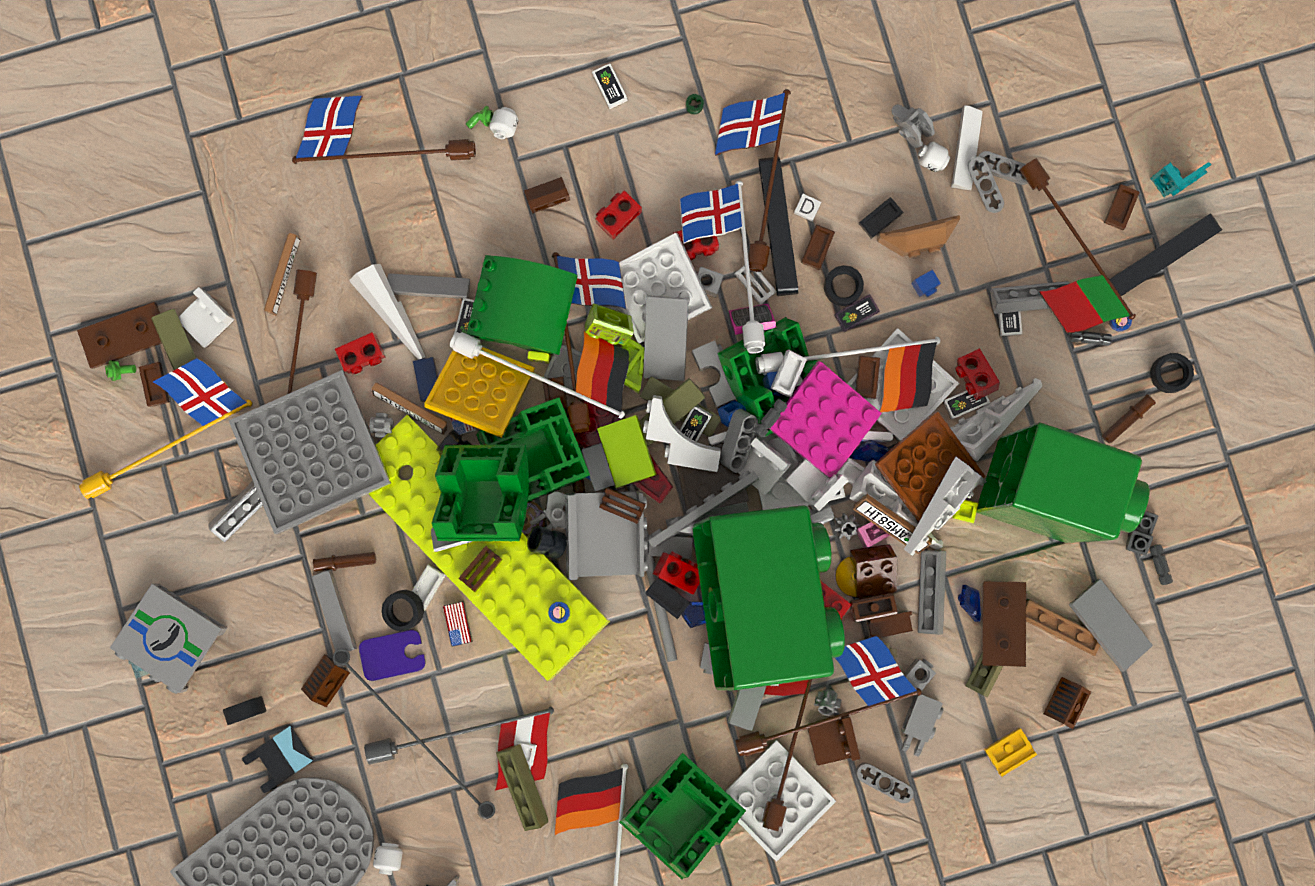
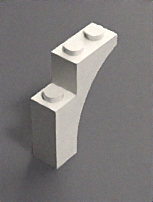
M654 395L652 400H648L646 412L650 413L649 421L645 420L643 433H647L646 439L671 443V445H666L665 450L668 464L717 472L721 448L698 443L684 435L670 420L665 410L662 396Z

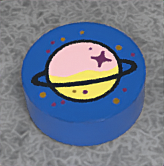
M1128 317L1109 321L1111 328L1118 332L1128 329L1132 323V320L1128 319Z
M555 602L549 608V617L555 623H564L570 617V608L563 602Z

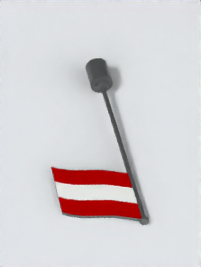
M549 706V709L437 735L421 739V741L426 743L501 725L498 751L516 745V741L537 745L533 766L528 765L534 781L544 779L548 762L547 730L550 714L554 713V708ZM391 738L368 743L364 746L366 760L369 765L395 759V754H398V749L420 743L412 741L396 745V742H392ZM522 747L525 758L529 761L532 749ZM499 760L495 791L508 788Z

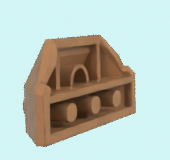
M960 215L880 233L877 241L902 257H918L921 255V252L928 251L929 254L940 251V248L947 242L960 220Z

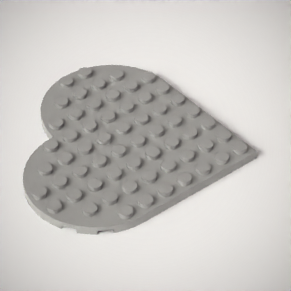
M318 777L295 779L270 792L173 868L170 873L180 886H356L366 873L372 858L374 848L373 827L370 816L362 802L345 786L335 781Z

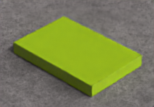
M637 415L597 428L616 488L656 475Z

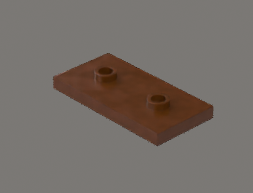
M149 303L77 330L89 367L94 369L108 364L109 361H116L162 344L151 319L153 316L160 314L157 303Z
M983 581V666L1026 667V582Z

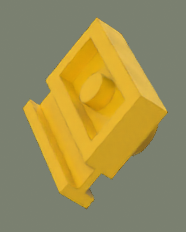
M1017 728L984 749L1001 777L1037 755L1021 728Z

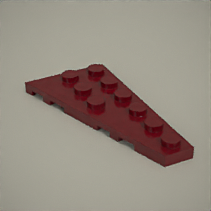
M583 400V404H588L591 424L588 431L574 433L576 441L584 448L602 443L597 428L626 418H619V415ZM650 454L656 475L633 484L661 504L673 488V485Z

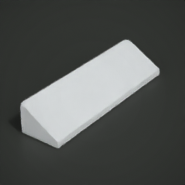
M966 105L962 108L951 188L972 190L973 179L968 171V163L977 155L983 111Z

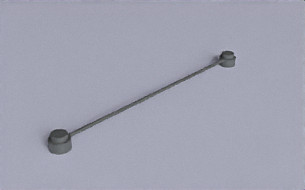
M346 649L336 650L332 657L333 663L338 667H343L346 665L350 669V671L369 689V691L388 709V711L407 729V731L426 749V751L465 790V792L479 805L477 808V813L480 818H491L495 814L494 804L489 801L480 803L477 800V798L458 780V778L439 760V758L419 739V737L400 719V717L348 664L350 660L349 652Z

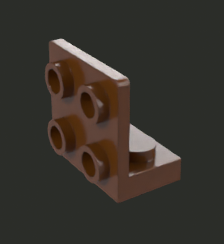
M890 544L850 550V559L856 568L857 598L897 592V555Z
M850 716L808 728L815 761L818 766L849 758L852 761L861 759Z

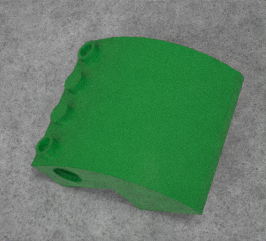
M485 255L467 334L482 341L511 344L527 351L559 355L578 275L532 261Z
M787 317L775 322V328L764 330L765 346L762 352L748 353L744 347V340H741L717 353L727 382L737 402L745 406L747 412L756 416L760 425L762 424L761 420L771 408H774L773 405L778 399L786 403L790 397L785 395L774 397L771 390L764 388L762 379L765 375L763 373L758 374L756 357H760L761 354L782 352L784 356L787 350L802 357L809 356L799 322ZM818 360L806 361L800 375L802 380L805 379ZM767 429L769 432L765 436H768L773 432L770 429Z
M560 398L520 411L516 417L511 418L502 438L481 429L476 434L480 445H526L529 469L528 502L567 487L590 475Z
M445 445L435 473V478L441 492L432 519V526L437 541H520L526 517L529 488L526 445Z
M681 753L644 791L619 823L682 880L691 875L714 845H718L723 841L746 810L685 754Z

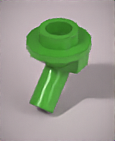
M485 106L480 112L475 113L466 122V125L472 129L481 121L488 127L493 117V111L489 109V106Z
M109 361L108 365L105 366L106 376L111 378L112 381L121 379V374L136 373L137 370L135 365L120 366L119 361Z

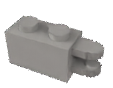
M918 694L914 695L901 728V732L906 734L902 745L903 751L907 752L914 737L918 739L914 748V755L920 756L925 742L928 743L929 739L934 737L936 727H934L935 722L941 718L944 709L942 702L922 694L920 696Z

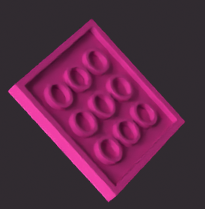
M818 361L786 402V410L780 413L779 419L768 429L826 477L831 478L834 474H837L882 413L826 365Z

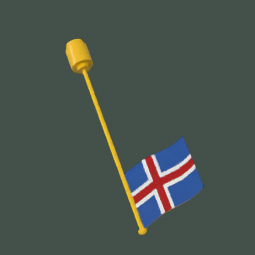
M199 358L160 377L153 382L163 388L188 415L202 426L111 475L107 472L99 471L84 479L79 484L81 493L87 499L101 495L112 489L113 478L245 407H251L252 401L244 400L230 389L219 375Z

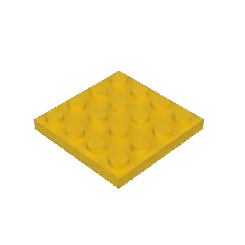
M482 347L483 351L534 373L535 367ZM452 350L424 403L425 408L502 438L532 377L482 354L471 359Z

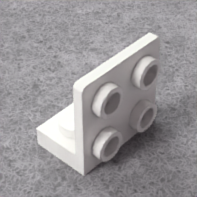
M198 287L193 292L198 298L178 318L182 326L202 347L206 348L234 319L205 290Z
M756 437L751 443L752 447L744 469L738 473L742 475L748 470L750 473L754 471L759 480L752 485L766 495L792 463L764 439Z
M806 459L786 478V482L813 509L818 511L848 482L843 475L838 473L834 474L831 478L826 477Z

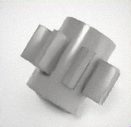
M376 413V417L370 418V432L375 433L377 438L385 437L387 433H392L393 419L388 418L386 413Z
M842 513L841 517L835 518L836 525L832 528L838 531L837 536L840 539L845 536L850 540V537L854 534L858 535L856 530L860 524L855 521L854 515H850L848 518L845 513Z
M825 689L822 692H818L814 705L819 706L818 711L821 714L830 716L838 712L842 699L837 698L838 694L834 690Z

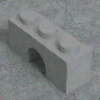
M714 340L692 350V355L699 371L711 368L719 373L720 381L708 389L717 409L734 400L736 401V398L727 382L717 354L723 348L721 344L717 345Z

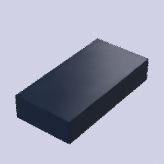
M433 357L413 361L421 402L426 401L438 379Z

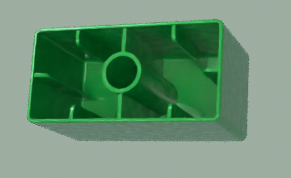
M1039 422L999 438L985 479L987 482L983 485L976 512L1064 543L1116 540L1121 530L1130 533L1138 527L1148 505L1150 488L1149 484L1137 479L1142 465L1140 456Z
M805 505L717 515L710 516L694 524L692 530L716 690H742L831 676L834 673L833 658L840 657L843 654L845 635L838 611L833 607H825L820 573L826 572L830 568L832 556L831 543L824 525L819 522L812 523L809 508Z

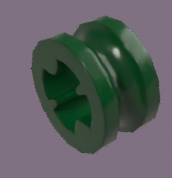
M698 94L689 95L685 104L687 112L693 115L699 114L703 109L704 100ZM692 100H695L696 103H700L698 104L697 108H694L693 105H689L692 103Z

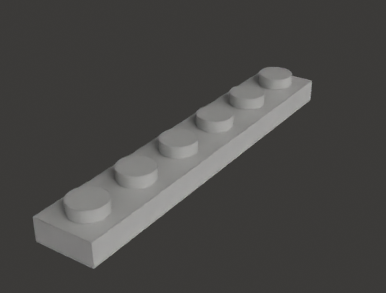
M749 470L738 477L739 481L735 484L730 482L721 488L722 492L717 496L711 494L703 500L704 504L700 507L695 505L686 511L687 515L682 519L677 517L668 523L670 527L662 530L660 528L652 533V538L648 540L653 548L658 547L758 481L759 478L754 471L751 473Z

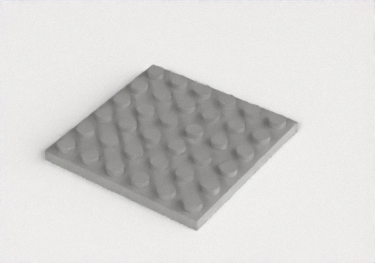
M343 370L229 420L274 534L284 532L391 484L372 435Z

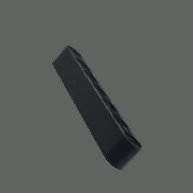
M778 156L766 222L777 296L798 294V282L781 161ZM773 157L759 159L764 207Z
M1210 213L1109 280L1120 296H1123L1223 229Z

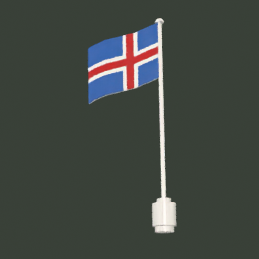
M738 180L735 185L720 190L693 193L681 198L683 244L697 238L723 235L741 229L750 321L742 327L744 347L748 353H759L763 351L765 346L763 324L754 320L741 188L743 182Z

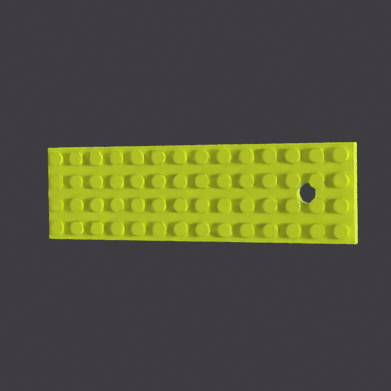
M406 415L392 429V433L385 435L376 444L391 484L368 494L547 681H551L610 620L547 556L529 551L527 547L528 537L523 532L520 541H472L434 552L431 537L432 519L441 495L435 473L442 454L436 450L438 445L409 415ZM405 465H410L413 468V476L409 480H402L399 476L400 469ZM487 546L503 560L480 588L474 592L458 578L482 549ZM486 553V555L476 565L472 572L467 576V580L472 576V574L487 558V556L489 555L488 553ZM492 558L472 582L473 585L478 582L496 559ZM555 602H563L570 608V617L564 623H555L549 617V608Z

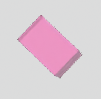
M872 522L866 523L856 530L863 548H868L890 536Z

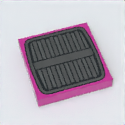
M769 303L753 306L754 320L763 324L764 330L776 327ZM749 307L728 310L734 333L736 335L743 334L742 327L750 321Z

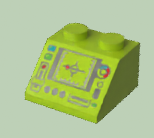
M593 303L585 322V333L592 338L606 339L614 345H625L634 333L632 316Z

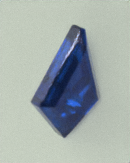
M869 440L858 446L849 458L867 462L875 460L877 462L888 452V447Z
M962 585L961 594L958 595L960 606L975 622H980L979 591L968 585Z
M690 602L681 614L688 626L693 628L706 624L703 602Z

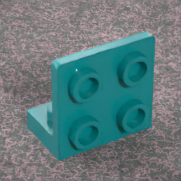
M1170 162L1150 179L1164 198L1169 194L1175 196L1207 174L1206 169L1211 166V163H1206L1182 179L1179 169Z

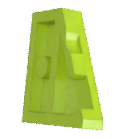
M629 339L621 347L629 351V368L624 385L639 394L645 348L634 340Z

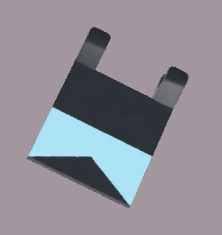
M289 726L242 758L245 765L260 758L269 771L272 779L260 787L263 793L270 791L314 761L292 726Z

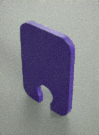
M409 630L362 641L359 645V653L365 678L369 681H375L422 670L426 665L424 654L417 655L415 658H408L405 654L407 645L422 644L420 633L416 630Z

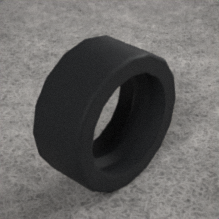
M842 265L835 267L829 272L824 281L826 297L830 302L838 306L853 304L858 300L864 288L862 275L851 266ZM841 274L851 276L856 284L854 293L846 298L837 296L832 290L833 279Z
M1169 353L1158 358L1150 370V378L1153 385L1165 393H1176L1186 389L1194 377V368L1191 361L1179 353ZM1174 361L1181 366L1183 379L1179 384L1169 385L1163 381L1161 367L1164 363Z
M405 589L388 596L382 604L381 612L385 623L391 629L401 632L407 631L420 623L424 615V606L416 593ZM397 599H405L412 606L413 617L410 621L401 622L394 615L393 603Z
M262 696L223 709L227 725L267 712Z

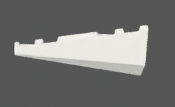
M373 264L357 272L349 280L351 284L418 360L426 358L401 301L397 302L381 264Z
M1033 379L1032 384L1023 389L1021 387L1016 388L1015 393L1008 397L1002 396L976 410V414L966 420L964 417L959 419V423L950 428L973 460L978 461L1041 389V380Z
M955 457L904 550L913 556L921 542L926 543L929 540L928 535L934 529L939 530L960 509L963 501L974 495L972 491L979 484L983 486L987 481L966 463Z
M870 461L853 484L850 499L857 503L868 494L917 527L919 522L882 473L876 468V461ZM932 533L928 535L932 538V544L929 545L931 548L937 551L943 547L942 540H937Z

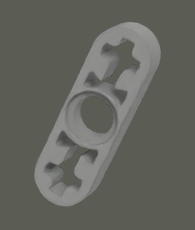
M989 151L979 154L978 157L988 158V166L992 175L1020 185L1028 184L1026 179H1022V175L1019 174L1021 173L1019 170L1026 164ZM976 160L975 165L981 171L980 167L983 166V163H978ZM997 160L998 163L995 165V168L992 169V167L994 166V162ZM1001 163L1009 165V173H1002L999 166ZM1015 167H1017L1016 173L1012 176L1011 174L1014 172Z
M972 158L968 163V171L986 210L997 213L1004 207V200L984 158ZM976 160L978 163H983V166L980 167L982 173L986 171L988 175L981 176L978 180L975 176H978L979 172L972 169ZM983 179H989L992 183L988 191H983L980 188V183ZM996 191V194H992V196L1000 202L997 204V209L989 207L991 199L989 196L985 199L984 194Z
M861 763L857 766L856 776L861 782L900 803H908L912 800L914 793L908 784L869 763ZM868 767L869 772L876 776L874 784L871 783L873 781L871 777L865 776V778H862V769L866 770ZM882 777L890 779V786L886 789H882L879 786V780ZM895 782L898 783L896 784L897 788L901 790L907 788V797L903 796L902 798H900V794L897 791L893 790Z

